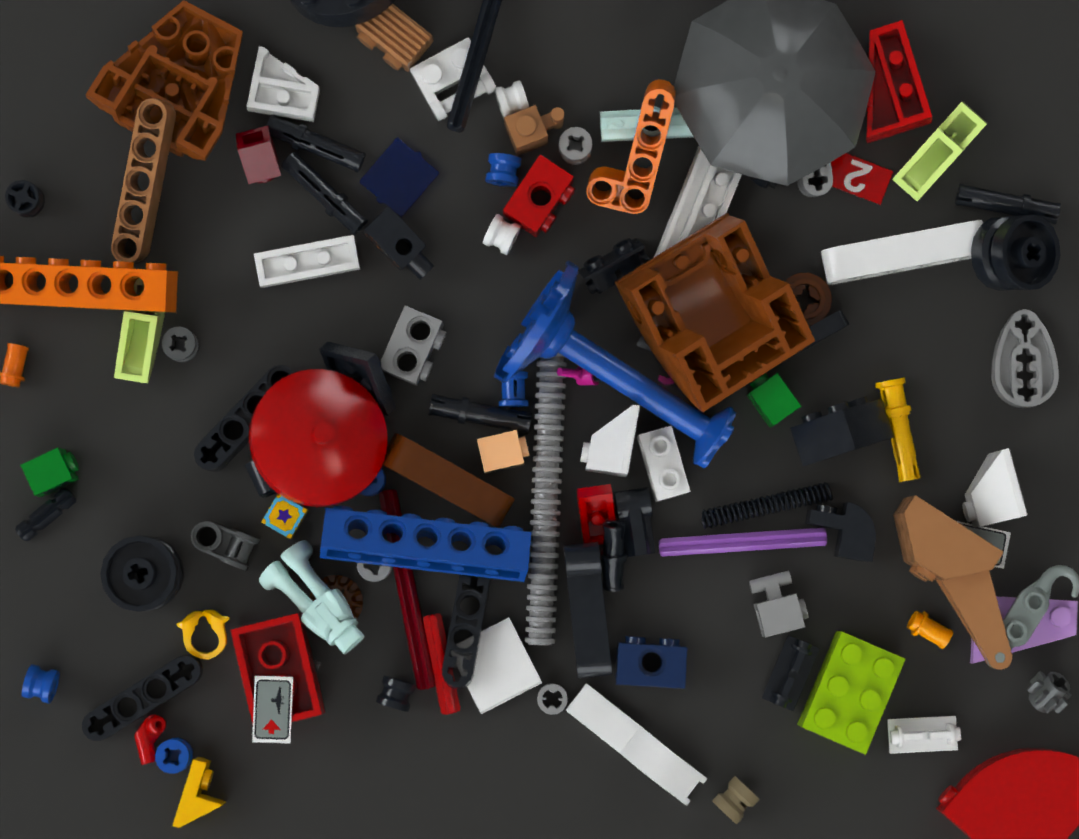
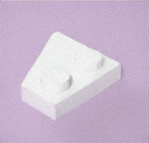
M259 46L247 110L314 122L320 94L319 86L307 77L299 75L296 69L286 62L282 63L269 53V50Z

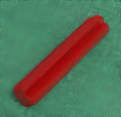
M439 613L426 615L422 618L440 712L443 715L453 714L460 711V703L457 689L449 687L442 676L447 645L442 615ZM449 669L448 674L453 675V680L455 681L453 670Z

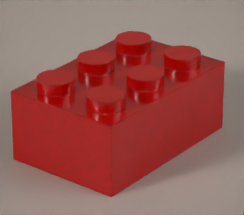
M302 613L231 629L252 725L255 676L293 677L291 722L319 716L326 712L306 626L301 622Z

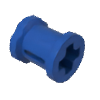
M520 371L509 381L502 382V400L499 401V407L515 408L529 406V401L525 399V379L528 378V372Z

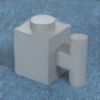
M789 570L749 581L752 594L765 591L767 597L766 601L754 603L762 637L766 638L804 628V619L809 618L804 599L798 600L797 594L781 595L780 587L792 584Z

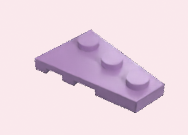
M996 596L1002 620L1016 600V597ZM1050 599L1047 612L1029 640L1020 647L1012 648L1011 653L1075 636L1077 634L1078 601ZM971 638L970 663L974 664L985 661Z

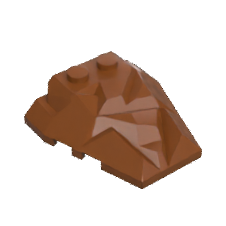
M183 0L156 22L148 35L139 42L133 41L127 46L128 51L115 62L110 60L102 67L85 94L86 98L101 110L112 115L116 123L132 132L137 109L144 100L161 99L170 102L175 109L176 119L169 151L177 156L183 157L186 154L193 159L206 161L223 133L243 31ZM158 105L154 106L150 112V117L156 124L161 121L163 116L162 109Z

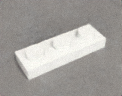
M354 235L254 253L261 288L361 270Z

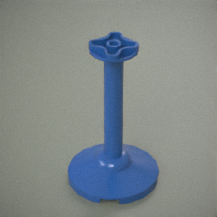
M568 260L565 263L566 269L564 273L560 270L555 273L525 316L521 325L526 330L523 334H518L511 346H507L493 377L505 383L537 358L550 359L560 353L695 440L693 464L705 469L718 449L731 436L734 430L732 422L737 413L729 406L714 416L708 417L573 330L575 318L569 309L579 267Z

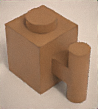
M536 105L504 117L505 128L516 155L519 156L548 144V134L546 131L553 128L560 129L564 125L563 109L556 107L550 113L540 116Z

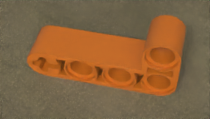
M662 79L652 81L645 91L626 171L610 167H599L591 173L586 194L593 204L630 214H638L647 209L675 104L676 91L670 82ZM658 94L664 95L660 113L653 112ZM649 125L655 126L660 130V134L650 137L643 132V128ZM644 157L649 159L652 165L648 168H641L637 166L635 160ZM598 181H605L611 186V189L600 191L594 184ZM631 189H638L644 194V197L633 199L627 192Z

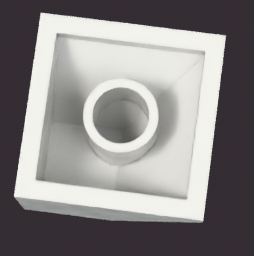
M632 405L591 436L590 443L583 442L580 462L586 463L585 471L626 477L628 475L640 406Z
M1009 448L987 455L965 493L966 502L962 503L963 512L967 522L972 521L973 528L1027 516Z

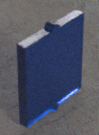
M396 138L359 182L377 197L378 203L390 206L402 218L435 180L439 172L422 158L421 152L415 153L399 138Z

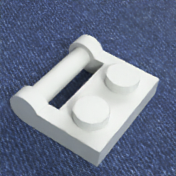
M469 37L410 68L412 76L438 122L446 118V113L451 111L456 93L441 102L436 95L459 83L471 43ZM483 65L474 98L485 92L489 95L496 88L492 77Z

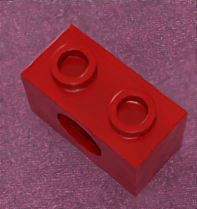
M540 154L504 207L503 216L513 223L520 224L522 229L536 238L541 231L547 233L557 218L553 212L559 203L565 206L575 191V188L571 186L574 182V176ZM540 190L546 191L550 195L551 200L544 206L536 205L531 199L535 192Z

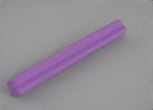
M825 528L661 538L658 542L659 554L662 557L815 547L827 545V532Z

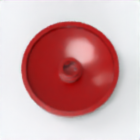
M308 369L282 378L261 398L250 422L249 446L252 459L259 474L278 494L301 505L326 507L354 498L375 479L383 465L387 451V427L376 400L360 383L344 374L331 370Z

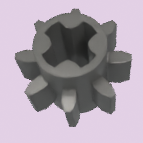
M1039 671L1030 680L1031 685L1027 688V691L1030 692L1028 696L1029 701L1038 711L1049 713L1053 709L1059 714L1069 704L1068 699L1072 696L1069 693L1070 684L1060 673L1050 671L1045 676L1043 672Z

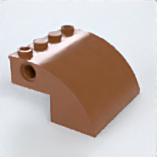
M728 213L615 281L636 326L651 351L677 387L702 412L815 342L790 284L770 276L745 220L730 216Z

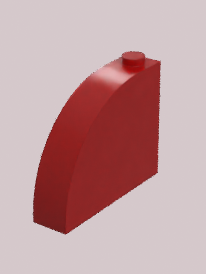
M1024 748L1001 753L977 765L955 787L952 785L947 787L938 799L940 805L936 809L970 839H1067L1079 825V757L1045 748Z

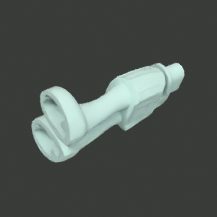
M307 540L299 541L286 549L281 554V559L302 579L316 597V600H311L301 590L280 561L272 562L259 577V583L265 590L277 588L286 594L301 611V622L308 629L328 641L329 645H336L343 654H347L365 636L357 628L358 621L354 618L351 608L339 589L331 590L312 569L309 563V558L313 553L312 545Z

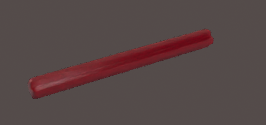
M388 489L379 492L382 511L386 512L387 515L402 516L397 491L395 489ZM394 533L386 534L387 540L390 543H396L401 540ZM393 567L418 690L433 688L435 682L413 569Z

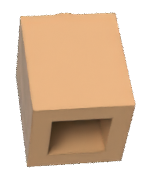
M517 430L477 439L485 474L525 465L523 457L530 456L525 436L518 437Z

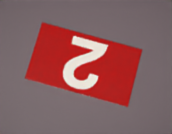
M847 153L831 162L833 174L832 187L881 205L893 174L892 170Z

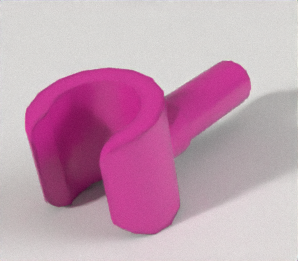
M580 366L577 369L561 367L557 369L558 376L574 378L580 386L599 384V382L594 381L591 373Z

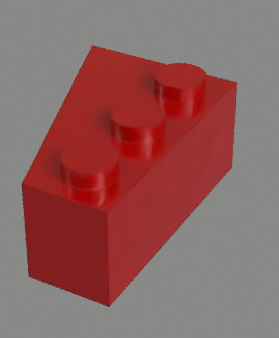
M903 20L870 30L869 60L876 73L867 105V144L931 124L933 117Z

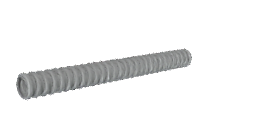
M560 353L550 359L540 357V361H537V367H540V371L536 372V377L539 378V382H536V388H539V393L535 394V398L539 400L535 404L538 414H535L534 419L538 420V424L534 425L537 435H534L533 439L537 441V446H533V451H536V456H533V462H536V467H532V472H535V477L532 478L535 488L531 489V493L534 494V499H531L534 509L530 510V514L534 515L533 520H530V525H533V531H530L533 541L530 544L532 552L529 557H532V563H529L528 567L531 568V573H528L531 584H527V589H530V595H527L530 605L526 606V610L529 611V616H526V621H529V627H525V631L529 632L528 637L525 638V642L528 645L552 646V644H555L552 633H555L556 629L552 628V624L556 622L553 612H556L557 607L553 606V601H557V596H554V590H557L554 580L558 579V575L555 574V569H558V564H555V558H559V554L556 553V548L559 547L556 537L560 536V532H556L557 526H560L557 516L561 514V511L557 510V505H561V500H558V495L561 494L558 484L562 483V479H559V473H562L559 463L563 462V458L560 457V452H563L560 442L564 441V437L560 436L561 431H564L561 421L565 418L564 415H561V410H565V405L562 404L565 394H562V389L566 388V384L563 383V379L566 377L558 376L557 369L559 367H567V363L564 362L565 357Z

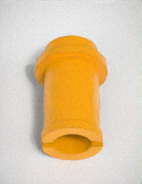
M915 611L907 624V629L911 630V635H920L941 649L947 646L953 635V631L950 628L948 629L929 618L926 611L922 613Z

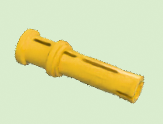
M905 377L875 383V387L880 390L886 415L894 434V438H891L899 482L921 478L909 426L908 415L911 414L910 411L912 409L911 405H907L903 387V384L906 383Z

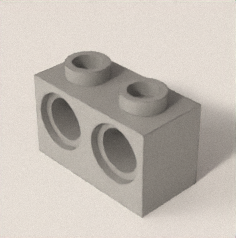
M405 305L381 359L382 371L415 386H418L420 379L426 381L433 366V362L429 361L433 349L440 350L447 333L442 330L444 326L443 321ZM423 323L430 327V334L425 340H416L412 337V329L415 325ZM406 354H411L417 358L416 367L409 372L400 370L398 366L399 359Z

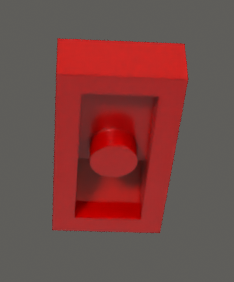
M611 484L577 489V502L583 542L604 544L603 523L615 520Z

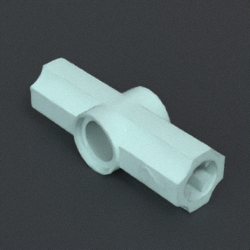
M654 106L653 112L660 113L661 108ZM674 108L666 139L692 138L693 135L678 108ZM641 109L601 111V142L633 141ZM643 128V132L650 137L660 134L659 129L652 132Z

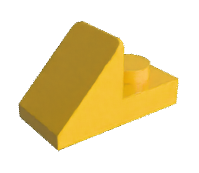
M202 757L193 759L174 818L173 827L180 828L226 803L224 800L201 794L202 789L208 790L214 771L209 769L211 760Z

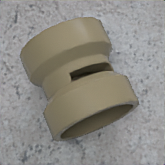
M734 776L728 782V789L724 793H718L712 802L735 824H738L743 819L746 808L754 807L760 799Z

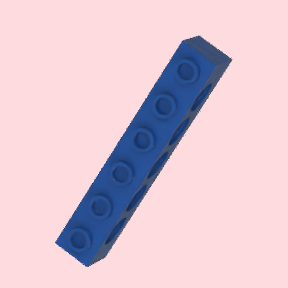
M339 505L325 509L320 558L524 582L529 567L531 532L523 531L522 528L517 526H506L503 529L493 528L483 522H472L469 525L459 524L449 518H437L435 521L426 520L415 514L392 516L387 515L382 510L359 512L353 511L348 506ZM353 529H360L365 532L366 536L356 539L350 536L349 532ZM387 533H394L401 540L396 543H390L383 536ZM421 537H428L435 544L430 547H424L417 540ZM462 541L467 544L468 549L458 551L452 546V543ZM496 545L503 553L499 555L490 554L486 547Z

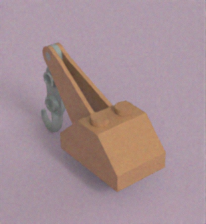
M916 495L905 497L893 514L903 561L911 566L909 572L924 582L927 580L930 582L933 580L937 581L986 664L992 669L1003 670L1009 667L1012 662V648L1020 647L1029 640L1048 610L1051 588L1057 578L1067 577L1073 584L1071 596L1077 598L1079 595L1078 574L1072 568L1065 565H1056L1047 569L1040 579L1019 593L1002 620L989 570L994 569L1003 555V551Z

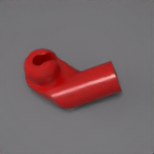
M156 714L145 718L134 735L141 765L155 762L156 750L154 743L166 728L165 719Z

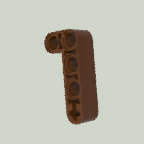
M394 433L387 446L383 466L410 479L496 528H500L515 498L402 435Z

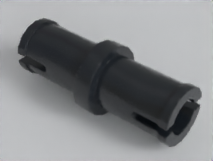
M610 520L603 523L604 549L600 551V560L603 562L602 586L606 591L618 592L624 589L623 568L624 563L627 561V552L624 550L625 523L618 520Z

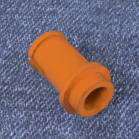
M7 343L3 369L0 372V384L19 388L20 383L25 381L22 374L27 352L29 351L28 347Z

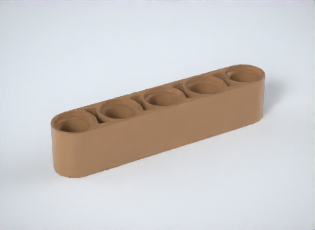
M147 99L137 109L111 244L112 254L120 262H140L150 252L176 119L174 107L165 100ZM158 105L162 109L163 116L161 121L155 124L150 117V112L154 106ZM148 139H152L156 144V151L152 157H148L144 151V145ZM142 172L146 173L150 179V184L146 190H142L138 185V177ZM136 205L143 211V219L139 224L135 223L131 217L132 209ZM128 239H132L137 246V251L133 257L129 256L125 250V244Z

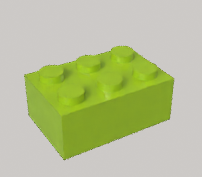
M836 631L797 725L866 755L906 659L847 633Z

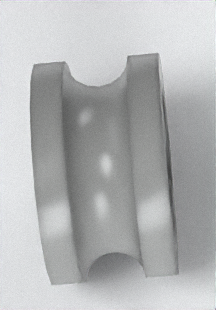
M555 683L543 686L537 696L540 709L550 715L562 712L568 701L564 688ZM547 690L551 693L558 690L562 695V698H558V700L562 701V703L557 708L554 705L546 707L543 703L546 697H543V694Z

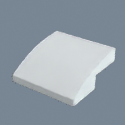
M509 617L481 632L472 682L467 687L480 713L483 714L542 684ZM474 636L456 644V646L459 648L470 647L473 644ZM451 652L452 657L457 656L456 665L461 675L467 676L468 672L463 671L462 663L463 658L471 660V655L461 656Z

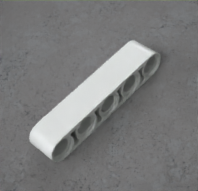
M969 221L824 249L820 252L827 285L972 259L971 247L973 238L979 227L983 224V221Z

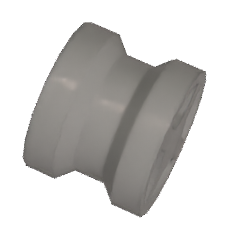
M571 127L565 130L559 140V154L562 159L572 165H580L586 162L591 155L593 146L590 134L580 127Z
M357 563L359 574L370 582H379L386 579L393 568L391 566Z

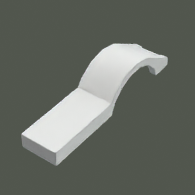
M586 683L565 709L686 806L691 801L688 798L689 794L699 781L704 784L707 780L703 774L667 748L589 684Z

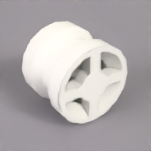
M520 80L513 82L512 86L508 88L501 86L494 88L503 118L529 107Z
M496 214L486 232L483 244L488 247L494 245L500 249L502 254L507 256L520 232L521 225L516 222L510 224L504 220L502 215Z

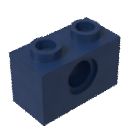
M625 636V643H617L616 685L685 689L688 647L680 646V639L659 638V645L645 644L646 637ZM649 652L657 653L661 659L659 668L652 672L646 671L642 666V658Z

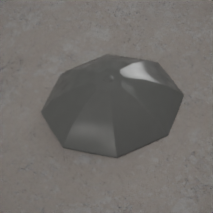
M727 0L691 22L674 84L676 91L675 105L711 166L788 186L856 147L876 71L836 3L825 0Z

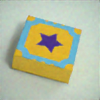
M277 494L261 523L292 539L308 509Z

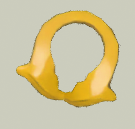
M215 610L193 611L176 624L182 629L183 643L186 650L192 656L199 659L209 660L223 652L227 645L225 623L229 620V617L222 616ZM202 616L207 618L208 623L219 638L217 648L208 653L196 650L191 642L195 626L198 625L199 618Z

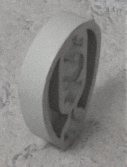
M1027 309L1019 310L1009 317L999 334L992 359L991 379L995 392L1005 403L1017 408H1030L1042 404L1053 395L1059 381L1058 361L1050 335L1036 313ZM1021 316L1025 318V322L1031 323V328L1025 331V335L1022 334L1021 328L1015 327V323L1021 320ZM1023 350H1026V355L1032 356L1033 359L1032 362L1026 365L1027 372L1033 373V378L1027 381V388L1034 391V395L1028 397L1027 402L1024 401V396L1017 393L1018 389L1023 388V379L1016 376L1018 372L1023 370V363L1017 361L1016 356L1022 354Z

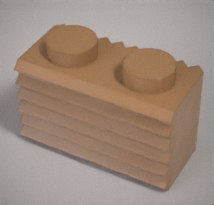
M394 4L375 18L355 25L356 31L359 33L357 39L371 50L377 47L385 54L383 56L385 62L397 71L402 67L405 71L409 72L410 68L416 64L434 42L432 34Z

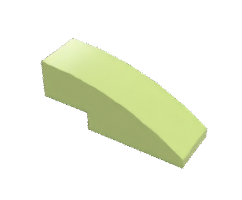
M962 101L892 180L918 201L987 125V122Z
M138 278L134 283V291L139 296L144 290V283L141 278ZM124 311L114 378L149 383L165 312Z

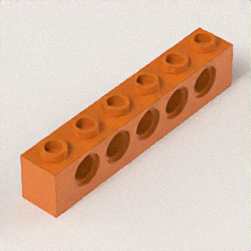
M0 256V304L176 312L178 272L167 271V264L146 263V269H134V262L113 261V268L101 267V261L80 260V266H69V259L48 258V265L36 264L37 258L16 257L15 263H4V256ZM10 272L13 276V284L8 289L5 284V277ZM40 274H43L46 279L45 287L42 290L37 286V279ZM73 275L78 279V288L74 292L69 287V281ZM106 276L111 281V289L107 294L103 292L101 287L102 281ZM138 278H141L144 283V290L138 296L134 291V283Z

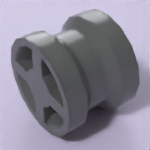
M181 326L173 327L164 334L162 349L174 361L180 363L188 362L198 354L199 340L187 328Z

